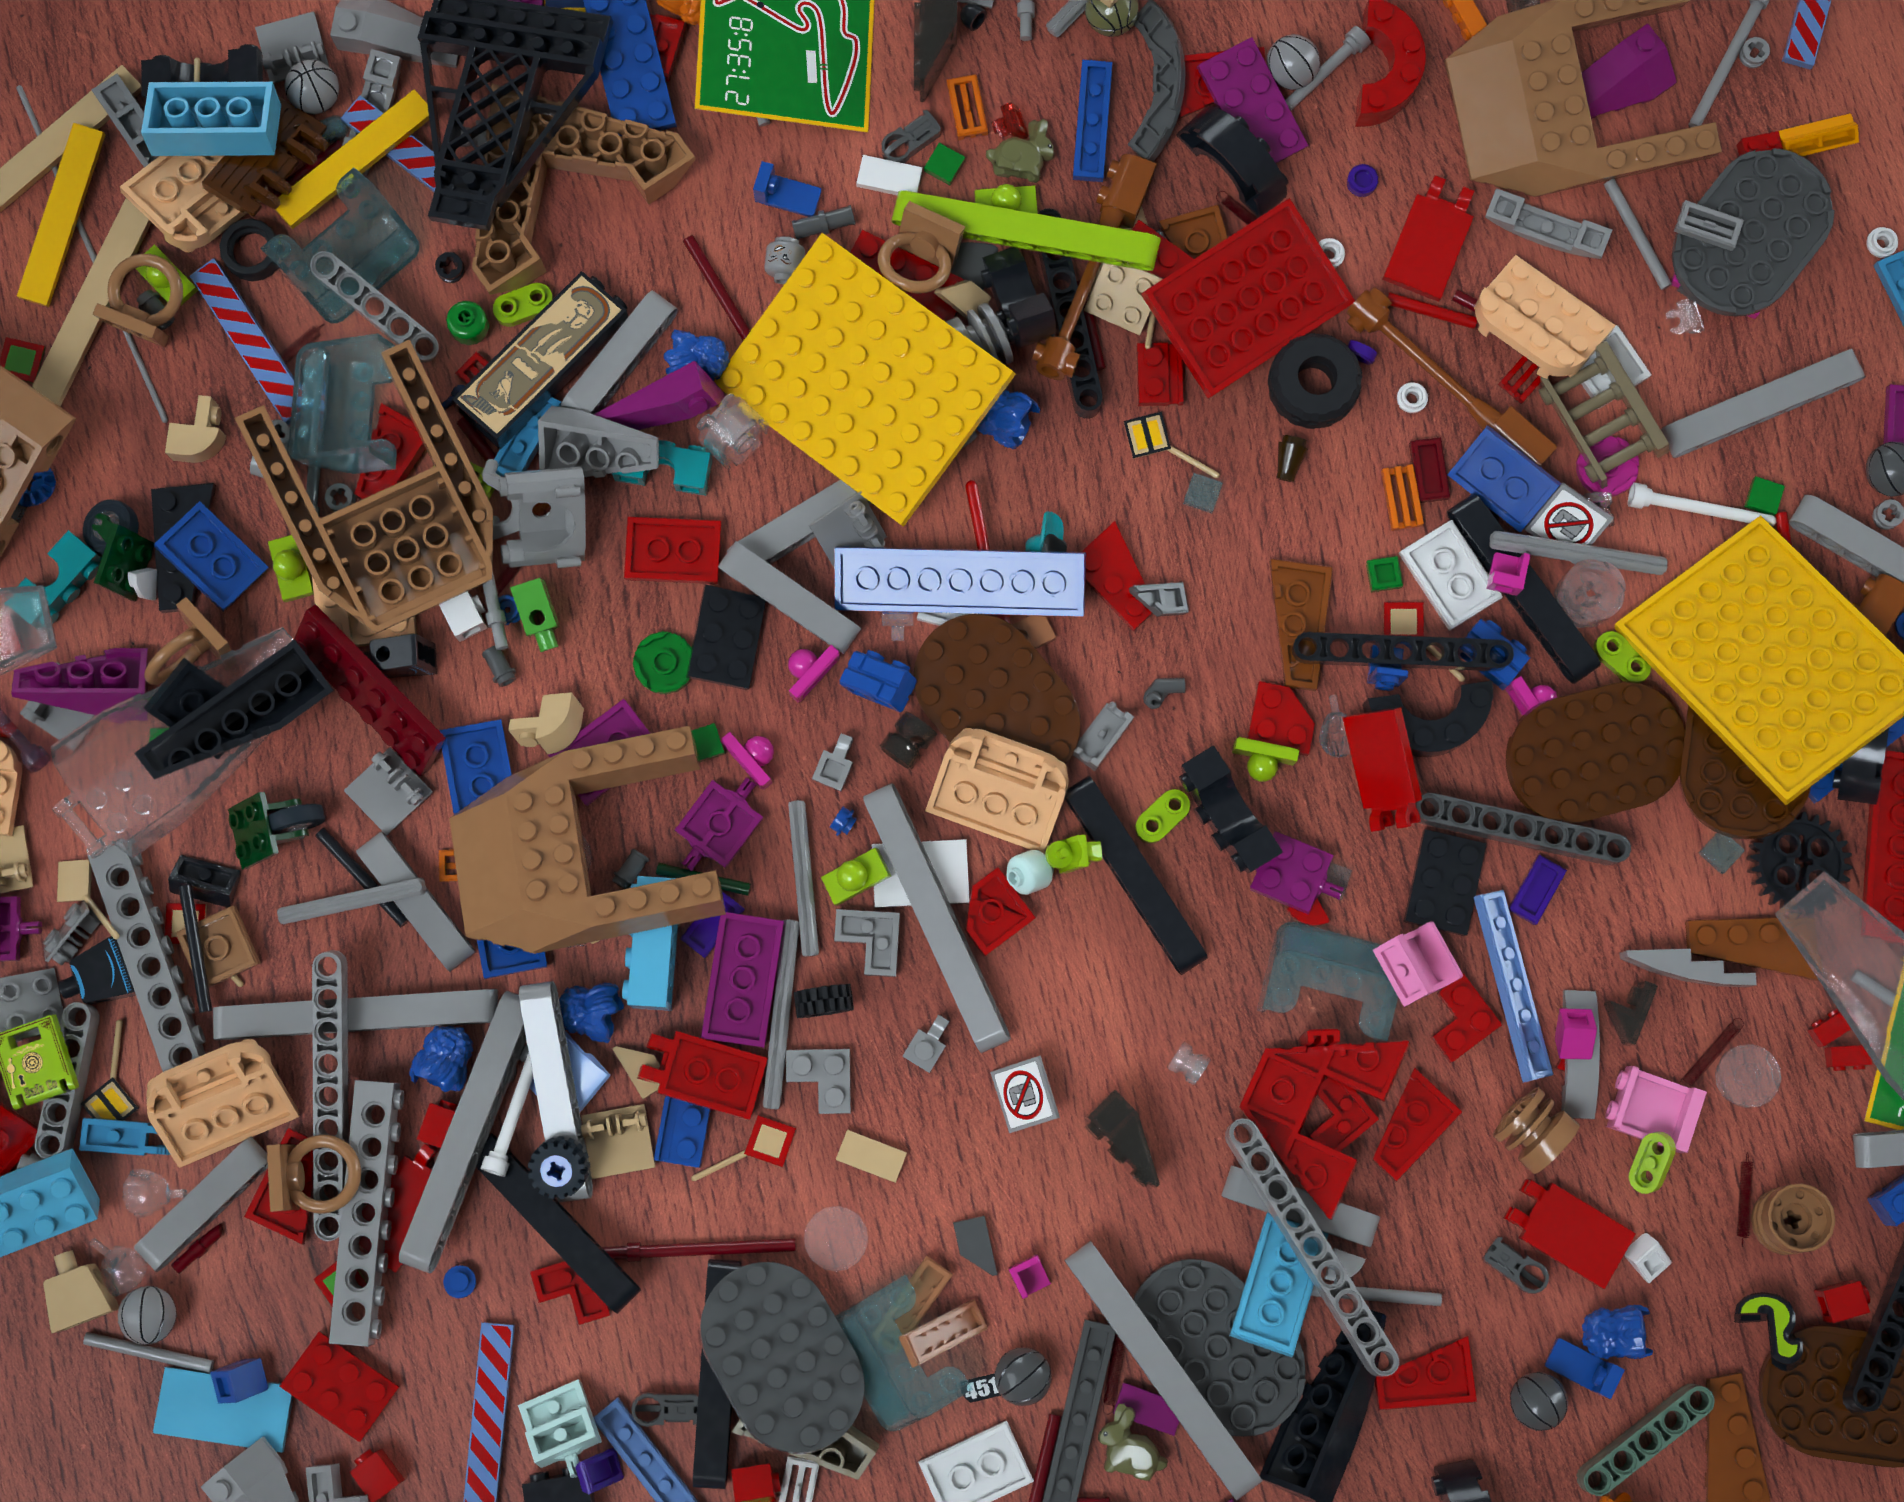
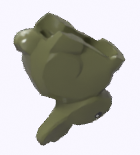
M1042 119L1029 122L1028 141L1012 137L1002 141L995 149L986 150V158L993 164L994 174L1006 178L1013 176L1028 179L1029 182L1037 183L1040 180V170L1043 167V161L1048 162L1055 156L1053 145L1046 137L1048 121Z
M1118 1404L1115 1410L1114 1421L1107 1423L1098 1434L1100 1443L1107 1445V1458L1104 1463V1469L1107 1472L1118 1471L1133 1475L1137 1479L1150 1481L1156 1471H1161L1167 1467L1168 1460L1160 1456L1156 1445L1146 1435L1131 1434L1130 1426L1136 1417L1135 1410L1131 1407H1126L1125 1404Z

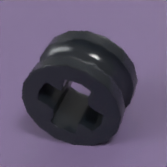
M445 252L435 262L437 274L444 282H458L465 273L463 262L455 253ZM450 261H453L457 270L452 269L450 274H447L443 266H448Z

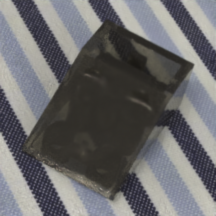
M921 0V2H914V91H920V102H925L957 45V0Z
M1116 1090L1110 1091L1084 1117L1088 1122L1085 1129L1097 1141L1103 1138L1111 1146L1107 1151L1120 1164L1126 1161L1134 1169L1130 1174L1142 1187L1150 1185L1157 1188L1160 1183L1138 1112Z

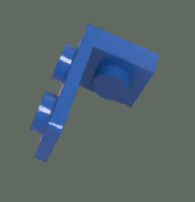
M762 161L753 187V193L757 203L811 217L815 215L821 196V188L775 175L774 164Z
M1372 645L1370 658H1375L1379 652L1377 646ZM1394 647L1395 656L1403 660L1404 649ZM1369 666L1367 683L1375 684V689L1393 691L1394 687H1399L1408 678V670H1402V668Z
M1561 1338L1556 1339L1545 1362L1546 1368L1608 1399L1612 1398L1625 1369L1596 1358L1594 1355Z

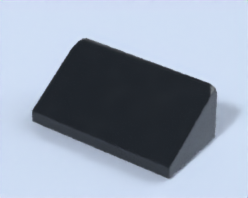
M180 855L168 878L169 890L171 893L180 895L179 886L191 885L194 899L228 908L233 902L241 871Z

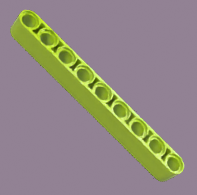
M898 191L891 220L893 224L900 226L904 208L911 201L965 226L962 237L965 239L1145 271L1154 270L1161 241L1159 237L1144 232L910 191Z

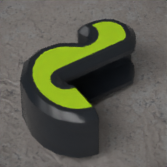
M1765 1292L1752 1293L1745 1296L1736 1305L1734 1322L1767 1321L1772 1364L1782 1371H1791L1797 1368L1802 1359L1803 1342L1800 1338L1791 1340L1795 1331L1796 1313L1790 1302L1778 1294Z

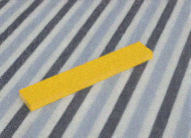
M415 89L412 90L294 184L289 195L282 194L279 196L278 199L281 203L275 209L277 213L294 229L428 122V104Z
M73 123L17 293L19 299L45 307L50 306L105 138L104 132Z

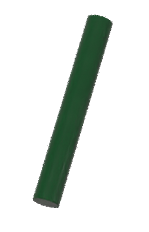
M658 863L656 875L668 878H681L703 873L664 863ZM718 876L722 890L749 896L750 883Z

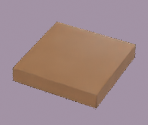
M230 906L198 922L209 988L261 964L236 906ZM184 928L175 933L192 970L186 930Z

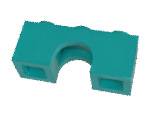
M659 440V465H668L675 470L673 481L675 490L706 496L713 461L711 453L706 452V448L701 446L689 445L688 449L676 447V444L673 442ZM650 470L625 474L617 472L612 473V476L617 482L645 486Z
M69 530L47 553L57 562L59 567V575L56 581L49 586L39 587L25 577L5 599L9 606L41 631L45 627L51 626L58 619V612L66 603L69 604L78 597L80 588L87 580H92L96 577L102 557Z

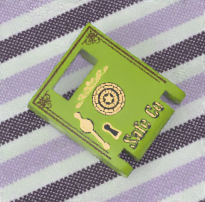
M56 1014L0 1032V1070L12 1107L15 1110L24 1107L23 1099L25 1104L29 1106L66 1093L63 1079L66 1080L69 1090L79 1088ZM36 1028L39 1029L42 1039L19 1047L17 1046L16 1039L13 1036Z

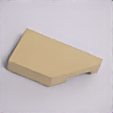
M968 280L957 282L955 285L945 288H938L934 292L966 319L967 311L971 309L979 317L978 306L983 303L988 304L991 296L974 282Z
M618 1046L612 1048L642 1099L657 1092L659 1084L637 1079L642 1064L659 1069L660 1063L655 1055Z

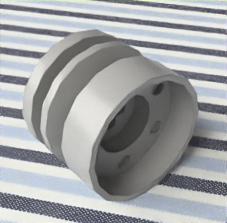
M987 303L978 306L979 317L974 310L967 311L969 324L967 327L958 317L945 321L998 360L999 357L1003 364L1007 365L1013 362V354L1007 332L1001 320Z

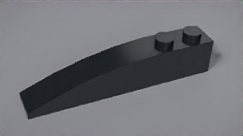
M294 639L134 754L155 780L282 729L334 690Z
M1371 1310L1384 1331L1386 1315ZM1361 1323L1357 1328V1336L1361 1341L1367 1342L1371 1337V1330L1364 1323ZM1343 1331L1340 1332L1335 1340L1337 1346L1332 1354L1328 1357L1324 1356L1318 1365L1321 1370L1312 1384L1307 1383L1305 1385L1303 1397L1295 1410L1281 1423L1260 1473L1263 1481L1308 1502L1333 1501L1355 1448L1376 1376L1366 1370ZM1379 1352L1374 1358V1363L1377 1368L1381 1352Z

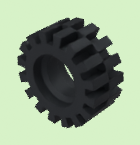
M851 984L821 986L794 992L797 1018L818 1017L854 1010Z

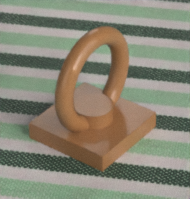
M909 201L903 211L899 234L889 238L879 250L878 266L884 278L905 292L927 293L940 288L947 281L955 267L965 226ZM899 247L938 266V272L932 278L924 281L906 279L892 268L890 263L891 254Z
M152 254L130 256L115 267L109 278L107 293L112 309L97 303L92 315L107 325L165 348L169 336L157 326L169 321L179 310L183 298L182 280L174 266L159 256ZM149 266L156 268L169 281L171 290L169 301L156 314L150 315L140 309L124 304L121 299V283L127 273L137 267Z
M186 597L177 603L176 606L189 628L168 642L150 660L144 677L147 683L151 685L163 684L183 658L194 663L208 649L226 668L236 660L228 642ZM188 644H192L176 662L160 671L162 666L175 653Z
M315 1135L301 1141L297 1145H266L270 1212L300 1210L302 1208L317 1214L331 1213L348 1204L356 1194L361 1181V1165L356 1152L344 1140L332 1135ZM317 1148L335 1150L344 1158L348 1167V1179L344 1189L337 1196L328 1200H314L302 1192L305 1186V1173L301 1159L308 1152Z

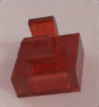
M1012 102L1000 106L1003 117L991 122L994 133L999 134L1000 138L1008 135L1021 139L1028 138L1029 133L1021 110Z

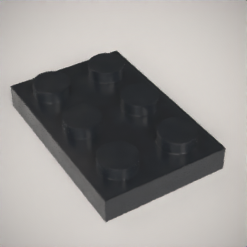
M705 585L686 677L748 690L766 601L759 596Z
M183 658L144 706V709L167 726L172 727L227 687L186 658ZM224 752L217 754L213 757L219 760L220 757L224 754Z
M1424 829L1403 922L1423 926L1433 921L1439 931L1467 936L1474 906L1473 897L1476 896L1486 843Z

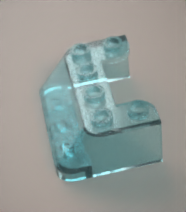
M354 167L339 180L336 187L339 199L348 210L307 246L301 249L293 238L285 234H279L271 238L260 248L289 283L329 323H339L355 310L312 275L310 263L316 253L326 251L334 254L359 276L379 290L417 256L420 248L416 236L377 187ZM321 259L316 264L317 272L322 275H328L334 269V264L328 259ZM347 279L342 282L341 290L346 295H354L358 292L359 285L355 280Z
M371 334L308 343L299 350L296 356L288 445L289 454L293 459L301 464L350 474L396 469L397 450L395 445L386 439L371 440L375 385L393 382L383 363L381 352L394 347V344L380 334Z
M1287 922L1276 931L1256 1011L1263 1013L1269 1010L1277 1013H1286L1295 1007L1301 986L1363 1002L1359 1016L1360 1029L1365 1035L1374 1038L1373 1042L1383 1043L1388 1041L1398 996L1373 952V949L1381 944L1297 922Z
M906 1273L835 1315L860 1360L864 1375V1397L880 1425L884 1429L893 1432L906 1428L932 1415L973 1390L969 1380L956 1367H944L929 1377L926 1376L920 1365L911 1367L898 1338L902 1336V1333L894 1321L910 1311L916 1302L915 1290Z

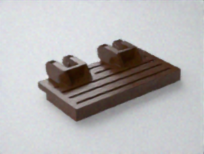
M280 97L281 112L275 155L224 156L202 181L203 189L240 212L244 213L245 211L253 217L262 208L261 204L256 202L255 199L272 209H277L281 203L276 195L265 189L266 185L286 196L292 191V186L285 180L299 162L291 155L309 165H314L318 158L315 153L301 144L303 141L323 152L329 147L328 142L322 137L327 130V126Z

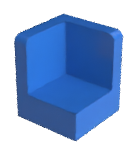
M261 1358L242 1359L210 1372L218 1404L237 1403L268 1390Z

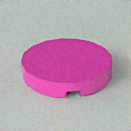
M1609 436L1589 448L1599 463L1630 446V444L1622 438ZM1579 453L1576 461L1577 476L1581 484L1590 493L1601 497H1615L1626 492L1633 482L1636 481L1639 458L1636 456L1606 472L1608 486L1602 489L1597 481L1595 483L1590 481L1584 469L1587 463L1581 453Z

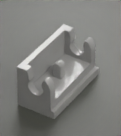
M1114 702L1106 703L1078 741L1073 756L1093 771H1096L1132 723L1134 716L1129 712L1124 713L1119 710Z

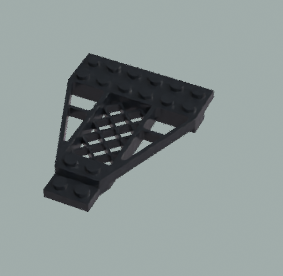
M433 0L431 10L424 13L417 37L421 47L435 160L434 178L436 188L428 213L431 221L490 231L496 208H501L597 80L613 25L611 16L509 0ZM432 52L466 56L458 89L434 86L431 62ZM488 60L497 63L498 66L484 75L479 70L480 65ZM516 65L525 66L527 71L514 79H511L507 73L508 70ZM548 70L584 75L562 106L537 102L544 74ZM504 74L508 83L493 91L488 83ZM526 83L525 90L522 96V94L518 90V87ZM485 85L490 94L474 103L471 98L472 93ZM514 90L519 99L504 108L499 99ZM438 97L454 100L442 143L436 98ZM496 102L501 110L485 119L480 111ZM518 111L516 122L514 124V122L510 118V115ZM477 113L482 122L466 131L463 126L464 121ZM535 114L553 116L521 159L532 117ZM507 118L511 127L496 136L491 127ZM488 129L493 138L477 147L472 139ZM511 138L508 151L506 152L502 143ZM469 141L475 150L458 159L455 154L456 149ZM499 146L504 155L488 164L483 155ZM480 158L485 166L471 163Z

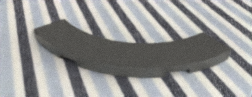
M1149 0L1138 13L1134 25L1144 37L1153 56L1152 91L1154 95L1150 109L1147 110L1140 127L1127 145L1141 158L1154 162L1170 138L1181 110L1185 89V60L1183 48L1172 21L1154 0Z

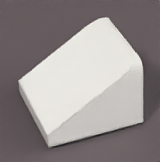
M1647 1233L1642 1234L1636 1239L1624 1254L1625 1258L1647 1283H1650L1672 1263L1659 1242Z

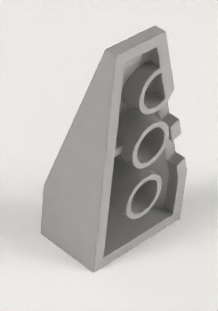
M340 0L337 4L330 33L337 50L370 55L371 49L399 56L402 60L422 63L421 47L417 38L423 20L422 17L388 0ZM441 52L431 53L433 65L457 68L459 55Z
M553 405L538 420L539 470L581 466L584 477L594 476L598 478L610 473L622 472L625 474L657 469L659 467V437L582 410Z
M264 1436L230 1461L201 1486L212 1502H299L296 1491L292 1492L285 1475L288 1471L284 1461Z

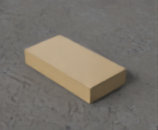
M847 1130L836 1160L896 1183L907 1152Z

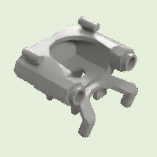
M488 459L482 472L483 481L497 489L501 497L507 496V500H510L512 503L511 514L506 520L500 522L499 517L493 516V540L518 531L520 537L517 540H507L506 545H501L502 563H508L509 567L556 563L557 568L581 566V561H585L586 549L585 483L582 467L505 473L504 477L496 474L498 462ZM537 503H548L551 506L550 511L543 516L535 515L532 509Z

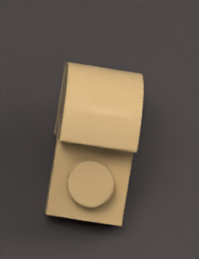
M198 396L194 425L169 423L165 454L173 461L204 462L214 457L223 447L226 435L220 428H215L221 421V408L218 407V404L211 396Z
M572 692L543 695L539 717L510 719L508 731L520 746L535 747L540 744L547 754H553L565 749L575 740L581 728L584 708Z

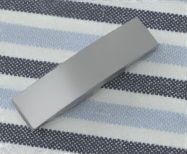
M118 73L91 89L143 167H146L159 157L151 156L141 134L144 111Z
M1691 949L1626 950L1619 953L1620 959L1649 972L1680 981L1724 987H1751L1757 985L1756 973H1724L1723 961H1691Z

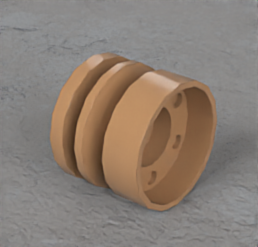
M1539 1087L1518 1099L1503 1115L1500 1124L1493 1133V1137L1498 1142L1511 1135L1505 1144V1148L1508 1151L1513 1150L1520 1144L1524 1145L1518 1160L1533 1174L1539 1173L1548 1166L1571 1142L1580 1128V1124L1564 1110L1550 1118L1548 1114L1554 1106V1101L1549 1098L1539 1105L1545 1095V1092Z
M1801 1183L1774 1188L1762 1194L1753 1206L1751 1223L1753 1233L1760 1244L1770 1252L1780 1255H1791L1815 1251L1825 1245L1833 1234L1835 1215L1833 1206L1825 1194L1816 1187ZM1790 1216L1792 1222L1785 1225L1783 1219Z

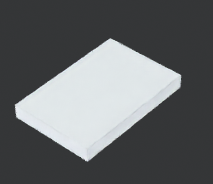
M1453 520L1448 521L1398 553L1449 631L1503 598L1500 592L1486 589L1489 575Z
M966 839L923 841L922 844L949 903H969ZM872 844V849H879L891 874L890 878L874 886L875 908L911 906L884 845Z
M1007 1420L918 1461L935 1502H992L1034 1482Z

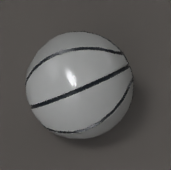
M1297 34L1286 35L1278 39L1270 48L1267 54V66L1276 84L1289 90L1300 89L1310 84L1318 74L1320 68L1319 52L1316 45L1306 37Z
M312 59L298 62L292 66L287 73L284 84L286 97L289 102L306 114L312 115L329 110L336 102L340 90L338 77L335 72L323 62Z
M154 1286L139 1287L128 1293L122 1300L117 1314L118 1324L125 1337L137 1344L148 1345L157 1343L166 1338L175 1325L177 1317L175 1303L165 1290Z

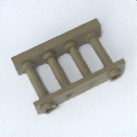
M1607 341L1596 346L1594 363L1579 370L1571 378L1568 376L1554 385L1550 383L1548 378L1540 377L1541 388L1538 390L1545 405L1552 404L1586 461L1587 466L1584 469L1592 483L1597 481L1602 489L1608 486L1606 472L1646 450L1648 453L1653 451L1657 458L1669 453L1667 439ZM1599 373L1601 375H1608L1612 383L1609 384L1607 390L1567 411L1559 398L1561 394ZM1614 399L1617 401L1623 400L1627 407L1624 410L1625 414L1585 436L1581 435L1574 421ZM1629 425L1633 427L1638 425L1643 434L1640 436L1639 441L1598 463L1589 447Z

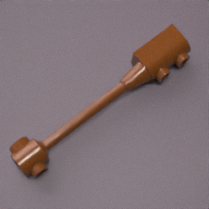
M1132 154L1122 155L1119 162L1112 160L1107 173V177L1112 179L1109 187L1102 185L1096 203L1101 204L1099 225L1120 228L1121 225L1133 228L1153 179L1157 163ZM1088 261L1058 337H1049L1045 344L1038 342L1032 360L1037 361L1036 369L1045 377L1063 380L1065 376L1072 378L1081 354L1075 352V347L1069 341L1101 263Z
M1373 287L1370 292L1365 290L1346 312L1350 316L1347 323L1359 334L1364 329L1368 333L1381 331L1463 403L1482 430L1487 425L1490 426L1539 466L1557 448L1552 441L1512 406L1504 414H1501L1483 400L1475 398L1388 321L1390 313L1388 307L1392 302L1380 290Z
M1879 574L1876 579L1871 577L1867 579L1860 591L1865 596L1860 605L1854 602L1852 605L1886 636L1904 608V583L1889 575Z

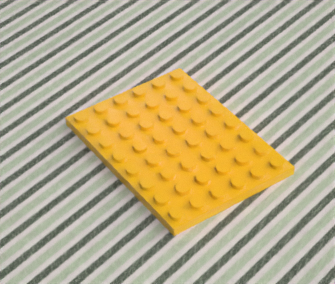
M821 233L733 354L730 362L727 364L728 367L723 371L720 379H715L714 382L722 391L856 492L862 491L860 495L904 527L1016 373L831 238Z
M1761 515L1615 623V630L1628 641L1632 648L1785 805L1789 804L1904 717V654Z

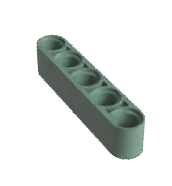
M1696 1384L1682 1386L1583 1464L1576 1475L1579 1487L1595 1496H1603L1609 1493L1709 1414L1715 1404L1712 1392L1708 1388ZM1699 1391L1702 1396V1402L1698 1407L1693 1408L1690 1404V1396L1692 1393ZM1670 1411H1674L1677 1416L1676 1424L1671 1428H1667L1664 1422L1665 1415ZM1649 1431L1652 1437L1651 1443L1648 1447L1642 1448L1639 1444V1437L1643 1432ZM1624 1451L1627 1459L1626 1463L1622 1467L1616 1468L1613 1460L1617 1452ZM1594 1471H1599L1601 1482L1597 1487L1591 1488L1588 1484L1589 1475Z

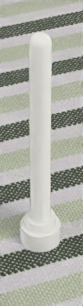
M1633 482L1628 494V506L1642 509L1643 506L1648 507L1651 504L1745 523H1751L1761 515L1772 527L1777 522L1776 517L1770 514L1655 493L1652 489L1647 488L1646 484Z
M529 1052L494 1151H490L489 1155L484 1157L480 1168L502 1177L506 1176L509 1167L506 1153L533 1079Z

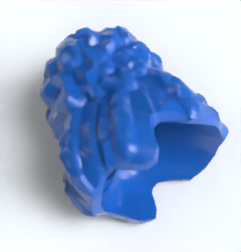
M674 329L672 332L673 349L667 350L664 353V359L670 366L666 368L667 375L696 361L713 381L720 379L723 371L728 367L727 364L730 362L729 352L726 350L724 341L713 336L696 337L691 332Z
M1004 390L976 429L983 435H993L994 440L1000 445L1016 449L1022 444L1031 425L1029 412L1040 413V408L1027 394L1022 392L1010 393L1008 390Z
M604 982L595 985L592 989L581 986L567 987L559 998L564 1029L569 1033L578 1032L580 1035L586 1034L592 1041L609 1043L614 1030L611 1015L624 1009V1003L618 995V986Z
M435 1026L424 1039V1049L417 1052L412 1060L409 1076L414 1084H416L420 1077L426 1079L428 1083L440 1087L443 1092L450 1090L460 1091L464 1088L467 1079L466 1064L472 1056L471 1052L474 1050L472 1046L473 1041L465 1033L464 1028Z
M1627 1305L1624 1308L1614 1309L1613 1311L1605 1308L1594 1310L1591 1314L1585 1316L1584 1323L1582 1324L1584 1332L1582 1338L1583 1346H1587L1589 1353L1594 1354L1596 1358L1609 1359L1614 1356L1617 1358L1625 1356L1631 1359H1641L1653 1355V1350L1646 1348L1645 1345L1646 1329L1643 1316L1650 1314L1648 1308L1642 1305Z

